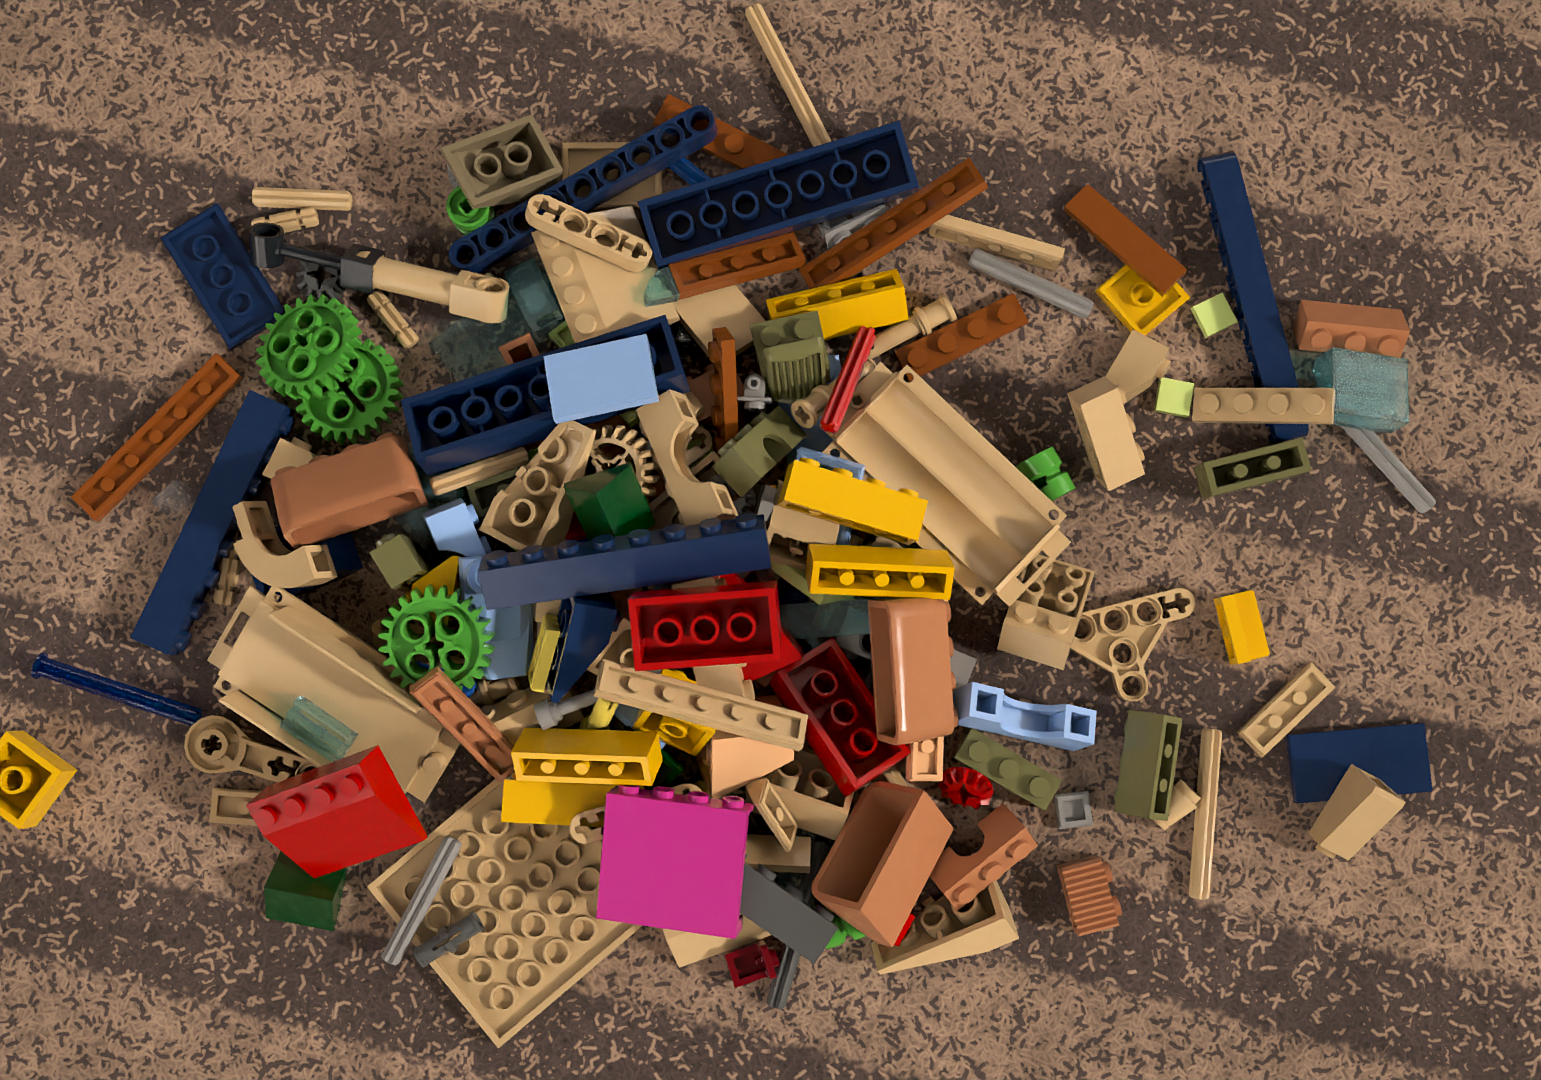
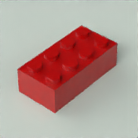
M777 581L633 592L628 598L635 671L781 661L783 647Z
M833 637L803 655L801 660L777 671L770 680L769 684L786 709L808 715L805 738L845 798L901 762L911 753L906 744L891 745L877 740L874 697Z

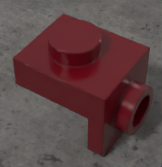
M762 939L723 953L734 988L768 977L770 980L777 977L774 969L780 966L774 947H767V944Z

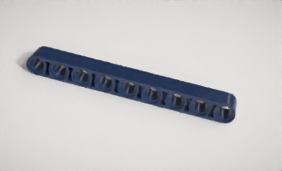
M704 105L693 106L539 194L550 196L587 213L711 143L716 138L718 132L713 113ZM697 121H709L706 129L701 131L693 129ZM671 136L680 138L676 146H664L667 138ZM640 153H649L650 158L646 163H635V159ZM610 170H621V174L616 180H606V175ZM582 186H591V192L586 197H577V192ZM529 200L456 240L449 249V259L452 264L460 271L466 270L479 274L533 244L534 239L531 233L538 229L531 226L528 230H519L521 221L526 219L525 212ZM540 208L537 213L543 215L546 211ZM556 215V218L553 222L558 221L560 216ZM503 235V241L499 246L490 247V241L494 236ZM468 251H474L472 261L462 264L461 258L463 254Z
M1234 151L1200 158L1197 162L1198 173L1202 172L1203 180L1201 185L1206 204L1210 203L1212 212H1209L1214 234L1219 236L1220 243L1217 245L1223 267H1227L1229 275H1226V280L1231 298H1235L1237 304L1234 310L1239 329L1244 331L1245 339L1242 340L1248 363L1252 362L1254 371H1251L1255 388H1299L1238 158ZM1265 424V427L1269 426L1271 435H1268V438L1272 444L1306 437L1309 431L1308 424Z

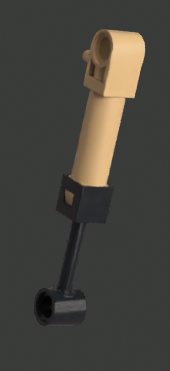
M257 223L249 229L250 261L257 267L276 268L284 263L285 257L340 270L341 287L373 294L376 289L426 300L449 306V313L485 323H499L507 318L509 284L501 278L494 277L491 273L482 275L461 270L458 275L385 258V251L359 244H353L342 256H337L288 244L284 239V229L275 223Z

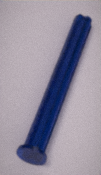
M44 652L37 656L32 666L31 677L34 679L44 677L189 726L196 723L202 716L200 708L49 659L48 654Z

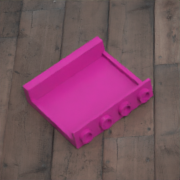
M618 785L612 788L606 795L596 919L736 939L743 926V915L740 914L748 819L754 804L744 803V799L737 796H724L722 800L709 798L708 793L691 791L688 792V795L676 794L674 789L669 787H654L653 790L640 789L638 785Z

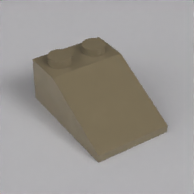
M532 114L441 148L444 159L472 209L527 201L532 196L559 183L563 174L560 163Z

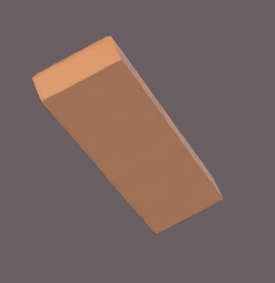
M438 666L409 687L410 693L499 783L515 772L511 756L514 744Z

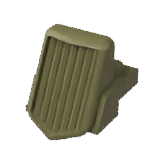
M818 311L750 324L759 374L765 381V396L770 395L771 399L775 402L792 404L798 399L804 400L816 386L827 385V382H831L830 365Z

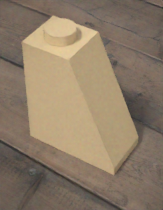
M1351 764L1310 829L1309 835L1317 842L1316 849L1330 858H1334L1337 854L1349 861L1403 808L1406 802L1381 779Z

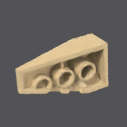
M574 420L559 423L538 447V453L526 466L522 465L515 473L517 477L505 491L500 490L493 498L479 530L519 551L531 545H540L543 548L556 546L564 541L574 509L563 486L564 483L584 477L596 431Z

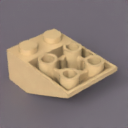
M1038 554L1024 568L1019 581L1024 584L1049 557ZM1055 559L1009 607L1003 622L997 649L1064 670L1095 571Z

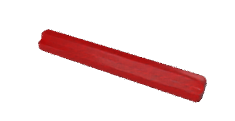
M860 326L856 332L820 420L821 429L824 432L836 433L841 426L876 339L875 330L872 327Z

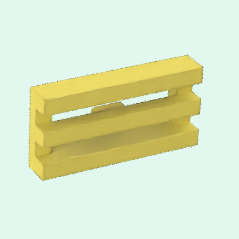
M545 614L542 618L528 670L531 691L543 693L560 635L559 622H557L558 618L556 615Z

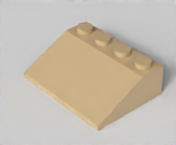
M632 205L589 213V215L647 242ZM575 221L564 223L565 227L572 232L582 230L581 226ZM540 230L531 233L575 343L665 314L669 325L680 320L653 254L647 268L641 272L634 273ZM605 235L595 237L596 241L602 246L613 245L612 240ZM619 244L617 251L621 252L624 245ZM634 251L631 256L637 259L640 254Z

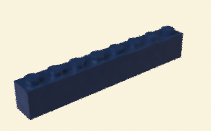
M249 390L130 638L167 655H178L179 651L183 652L188 647L192 638V633L189 630L194 620H199L205 612L207 603L204 599L209 589H214L219 582L221 574L219 565L222 558H229L230 551L234 549L233 544L236 543L234 537L239 527L233 506L242 501H252L254 496L258 497L263 491L266 480L262 474L279 439H282L283 435L287 436L291 432L295 422V418L292 417L295 412L294 410Z
M744 513L736 516L735 519L720 521L716 518H710L696 525L671 524L662 530L656 531L637 529L623 536L613 537L612 535L604 534L583 542L565 540L556 546L543 548L540 545H531L523 548L521 551L510 553L503 550L493 551L481 558L478 575L486 609L492 610L771 568V558L764 514Z

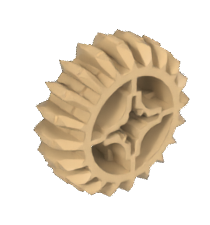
M605 425L602 427V431L593 429L596 431L584 477L593 474V464L596 467V471L601 472L613 468L612 466L615 465L619 466L630 462L633 466L635 463L636 477L645 497L646 495H655L657 491L650 484L659 482L661 478L658 475H653V469H658L657 463L651 462L650 459L654 454L653 449L645 450L649 440L646 437L637 440L638 431L631 429L626 432L624 425H617L615 429L611 425ZM613 443L623 447L626 452L614 457L611 453H605L602 448Z

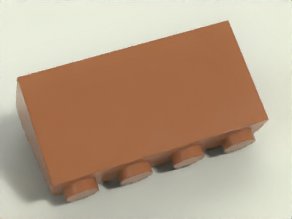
M396 433L383 434L375 442L366 445L353 444L343 449L342 453L330 457L329 455L314 457L309 461V464L297 468L294 466L281 468L275 472L276 476L270 480L283 536L294 550L428 505L405 437L397 436Z
M925 597L867 600L877 740L891 745H902L951 735L954 727L958 725V712L956 707L953 706L952 692L956 689V679L950 666V657L953 656L954 648L953 641L948 636L947 622H950L951 619L949 603L943 599Z
M884 781L874 782L868 785L860 795L812 883V894L824 907L876 943L893 947L954 828L925 790Z

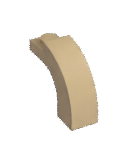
M242 501L233 506L237 525L243 538L233 545L244 566L258 580L277 588H296L320 585L338 577L327 545L302 546L291 552L282 544L277 535L266 501Z

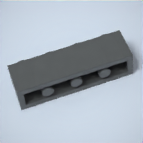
M745 861L740 913L815 964L838 929L837 924L832 921L835 915L820 904L813 908L805 903L803 900L806 895L791 884L784 888L773 881L777 875L759 863L757 868Z

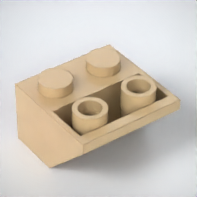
M779 480L776 486L778 494L770 520L765 522L771 562L781 565L786 564L805 572L808 544L836 545L840 524L777 506L783 486V481Z

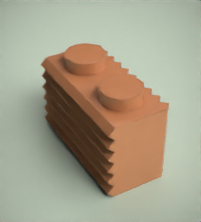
M1094 855L1056 865L1075 934L1082 936L1119 926L1117 917L1122 916V910L1117 896H1112L1108 883L1113 882V877L1107 861L1102 862L1101 857Z

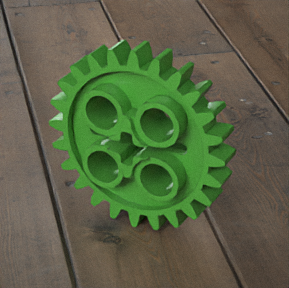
M310 294L306 303L297 298L296 307L294 308L285 304L286 313L284 315L275 312L274 317L277 322L275 324L266 323V328L270 330L269 334L259 336V339L265 345L256 348V351L263 356L256 361V364L263 368L259 374L266 379L265 383L282 396L288 395L293 400H296L299 395L305 400H309L311 392L321 397L322 388L325 386L333 391V381L337 379L344 382L345 379L342 372L344 370L353 371L354 368L349 364V361L359 359L360 357L353 349L362 346V342L356 338L362 333V330L356 326L359 321L352 315V311L334 297L329 300L322 294L317 300Z
M367 339L362 346L353 349L360 357L359 359L350 360L349 364L358 362L357 368L351 373H347V370L342 372L351 391L365 406L366 410L364 412L360 411L357 404L348 396L347 391L337 379L333 381L334 390L322 393L321 397L311 392L309 400H305L300 395L296 399L301 404L295 409L299 414L304 415L301 421L308 427L311 426L310 430L317 436L322 434V437L328 442L334 438L340 445H343L347 437L353 444H357L358 435L360 434L368 441L370 440L371 429L381 434L382 429L379 423L382 421L389 424L392 423V420L387 415L389 411L399 412L400 410L393 402L404 397L399 391L395 390L404 386V382L396 377L401 373V370L396 365H393L395 359L390 354H386V350L381 345L375 347V344L370 339ZM377 387L375 394L366 398L367 392L371 388ZM350 407L349 413L339 419L340 412Z
M432 584L425 588L424 595L418 588H415L411 591L412 600L408 596L403 595L398 599L401 607L393 604L388 609L393 617H385L381 623L389 629L382 630L378 634L379 638L388 642L379 648V652L389 653L390 655L383 662V666L394 665L396 668L390 677L394 678L399 675L404 677L401 682V688L406 687L409 683L414 684L438 666L439 658L444 668L443 672L461 691H463L462 684L471 689L475 684L473 677L477 679L483 677L485 672L481 667H489L492 662L484 654H491L495 650V646L486 643V641L492 639L495 636V632L484 630L491 622V619L479 618L478 615L484 609L483 606L475 609L470 607L474 598L472 595L462 601L460 599L461 589L458 588L452 595H448L447 585H443L438 593H435ZM430 612H434L436 614L435 626L433 619L430 616ZM451 615L456 617L460 624L459 629H449L445 625L444 616ZM411 619H416L423 624V634H417L412 631L409 625ZM434 635H436L437 641H443L444 643L439 649L437 643H431L430 641ZM449 651H460L464 655L465 663L457 664L453 662L449 656ZM415 654L425 655L429 659L430 667H420L415 661Z

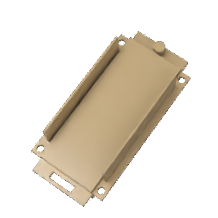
M880 362L856 386L839 430L836 433L825 432L833 441L822 453L830 455L831 450L837 449L840 452L839 458L865 465L863 481L866 478L878 479L886 483V488L896 491L899 488L910 489L919 493L918 498L928 500L919 539L915 543L921 549L947 550L955 567L953 579L980 605H983L995 593L1010 607L1071 543L1058 530L1060 528L1059 524L1067 515L908 365L899 373L895 372L893 374ZM907 373L913 376V381L910 383L905 382L903 379ZM1051 510L1058 513L1056 520L1049 518L1048 514ZM1043 551L1049 558L1023 584L1016 577ZM977 587H982L985 590L984 596L978 597L975 594Z
M249 586L207 660L220 669L217 674L220 677L214 685L216 689L226 695L219 699L220 703L318 767L379 745L404 794L408 792L422 802H426L460 746V743L410 693L409 687L412 683L401 688V682L404 677L402 675L394 678L390 677L396 668L394 665L383 666V662L388 658L386 655L283 588L271 586L269 592L265 595L253 586ZM276 592H280L282 594L281 601H278L281 595L275 594ZM244 612L250 617L232 646L226 640L240 615ZM225 680L231 683L230 689L224 687Z

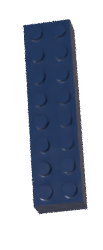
M896 121L638 201V205L657 267L662 272L668 270L669 264L773 238L913 195L918 191L919 185L900 121Z
M666 314L402 399L401 403L416 462L427 476H431L547 438L558 424L554 422L543 356L646 334L650 346L658 396L669 389L682 394L691 392ZM641 406L576 419L574 421L585 426L638 409Z

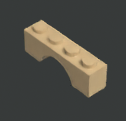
M669 389L658 396L659 402L646 404L636 409L640 418L639 428L642 434L649 440L654 451L652 458L657 463L658 468L662 470L667 481L665 483L666 491L675 500L679 509L678 518L680 523L684 526L699 524L701 521L710 518H716L720 521L735 519L738 513L726 486L713 482H700L689 468L687 446L692 433L699 424L686 395Z

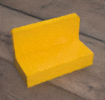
M1249 590L1213 599L1230 665L1246 663L1253 659L1268 656L1270 652L1254 591Z

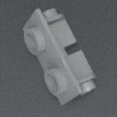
M880 204L851 213L853 218L850 220L846 216H841L822 222L823 224L818 226L821 237L825 238L827 249L829 250L887 212L885 204Z
M759 374L749 375L744 382V397H737V401L744 406V409H747V412L761 413L763 410L768 412V407H776L775 402L769 398V395L765 396V381L763 377Z

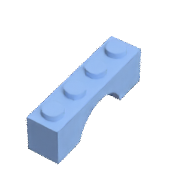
M459 498L422 513L438 550L455 551L466 557L487 555L492 552L485 535L479 537L474 525L480 522L472 504L466 506L465 502Z
M976 682L968 683L954 691L953 706L957 709L958 725L1070 751L1094 745L1097 713L1095 710L1070 704L1041 705L1021 702L1006 696L1004 689Z

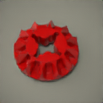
M967 767L946 769L943 771V780L938 783V787L942 790L941 796L950 798L951 804H961L964 809L967 806H971L978 810L981 805H988L993 795V786L989 779L980 772ZM963 784L965 785V788L967 789V791L963 790V788H962V785H963Z

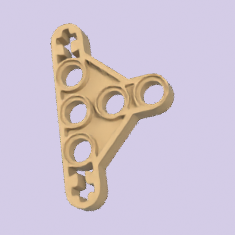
M1176 588L1082 612L1080 619L1088 623L1090 631L1083 639L1074 637L1070 650L1111 673L1115 690L1121 699L1138 701L1146 695L1148 690V682L1143 667L1167 623L1191 615L1195 608V598L1190 591L1184 588ZM1175 594H1178L1180 599H1186L1187 605L1182 607V613H1179L1178 608L1164 611L1167 618L1162 617L1163 609L1158 601L1159 597H1162V604L1175 601ZM1143 602L1150 603L1155 610L1151 621H1142L1137 615V608ZM1109 611H1116L1122 617V624L1117 630L1109 629L1104 623L1105 615ZM1120 643L1126 644L1131 650V657L1125 663L1118 662L1113 656L1114 648ZM1129 676L1135 677L1140 683V690L1134 696L1127 695L1122 689L1123 681Z

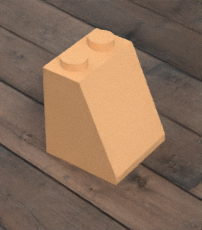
M777 695L755 697L756 701L785 708L782 706ZM717 729L715 734L696 755L697 766L710 798L719 799L794 761V750Z

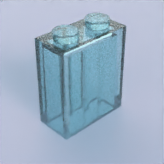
M1334 347L1316 359L1313 366L1316 388L1335 389L1334 422L1331 425L1393 433L1409 423L1407 359Z

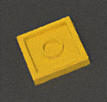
M1127 265L1122 267L1095 290L1096 294L1130 333L1132 330H1135L1143 335H1147L1190 298L1178 283L1162 297Z

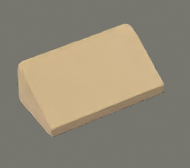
M767 778L758 779L745 785L755 807L784 850L790 852L798 824Z

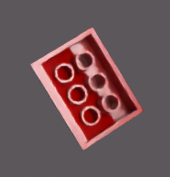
M379 745L269 785L246 805L262 835L313 878L422 842L428 838Z

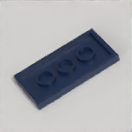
M218 203L160 237L230 350L237 348L266 330V323L275 324L277 322L274 317L275 312L280 315L286 313L285 308L260 268L251 263L250 252Z
M1425 723L1286 735L1293 803L1328 801L1351 764L1381 779L1397 795L1433 792Z

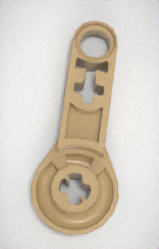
M212 715L199 719L190 727L185 736L184 749L187 759L195 768L204 773L217 774L240 770L274 782H280L293 775V772L287 770L280 771L278 775L275 774L276 768L271 766V762L279 760L280 756L284 758L283 764L290 767H296V761L301 762L295 772V776L302 774L309 766L318 768V766L299 754L250 739L232 721L221 716ZM216 735L219 737L217 743L221 742L222 747L220 750H214L210 753L208 752L210 746H205L206 740L213 739Z

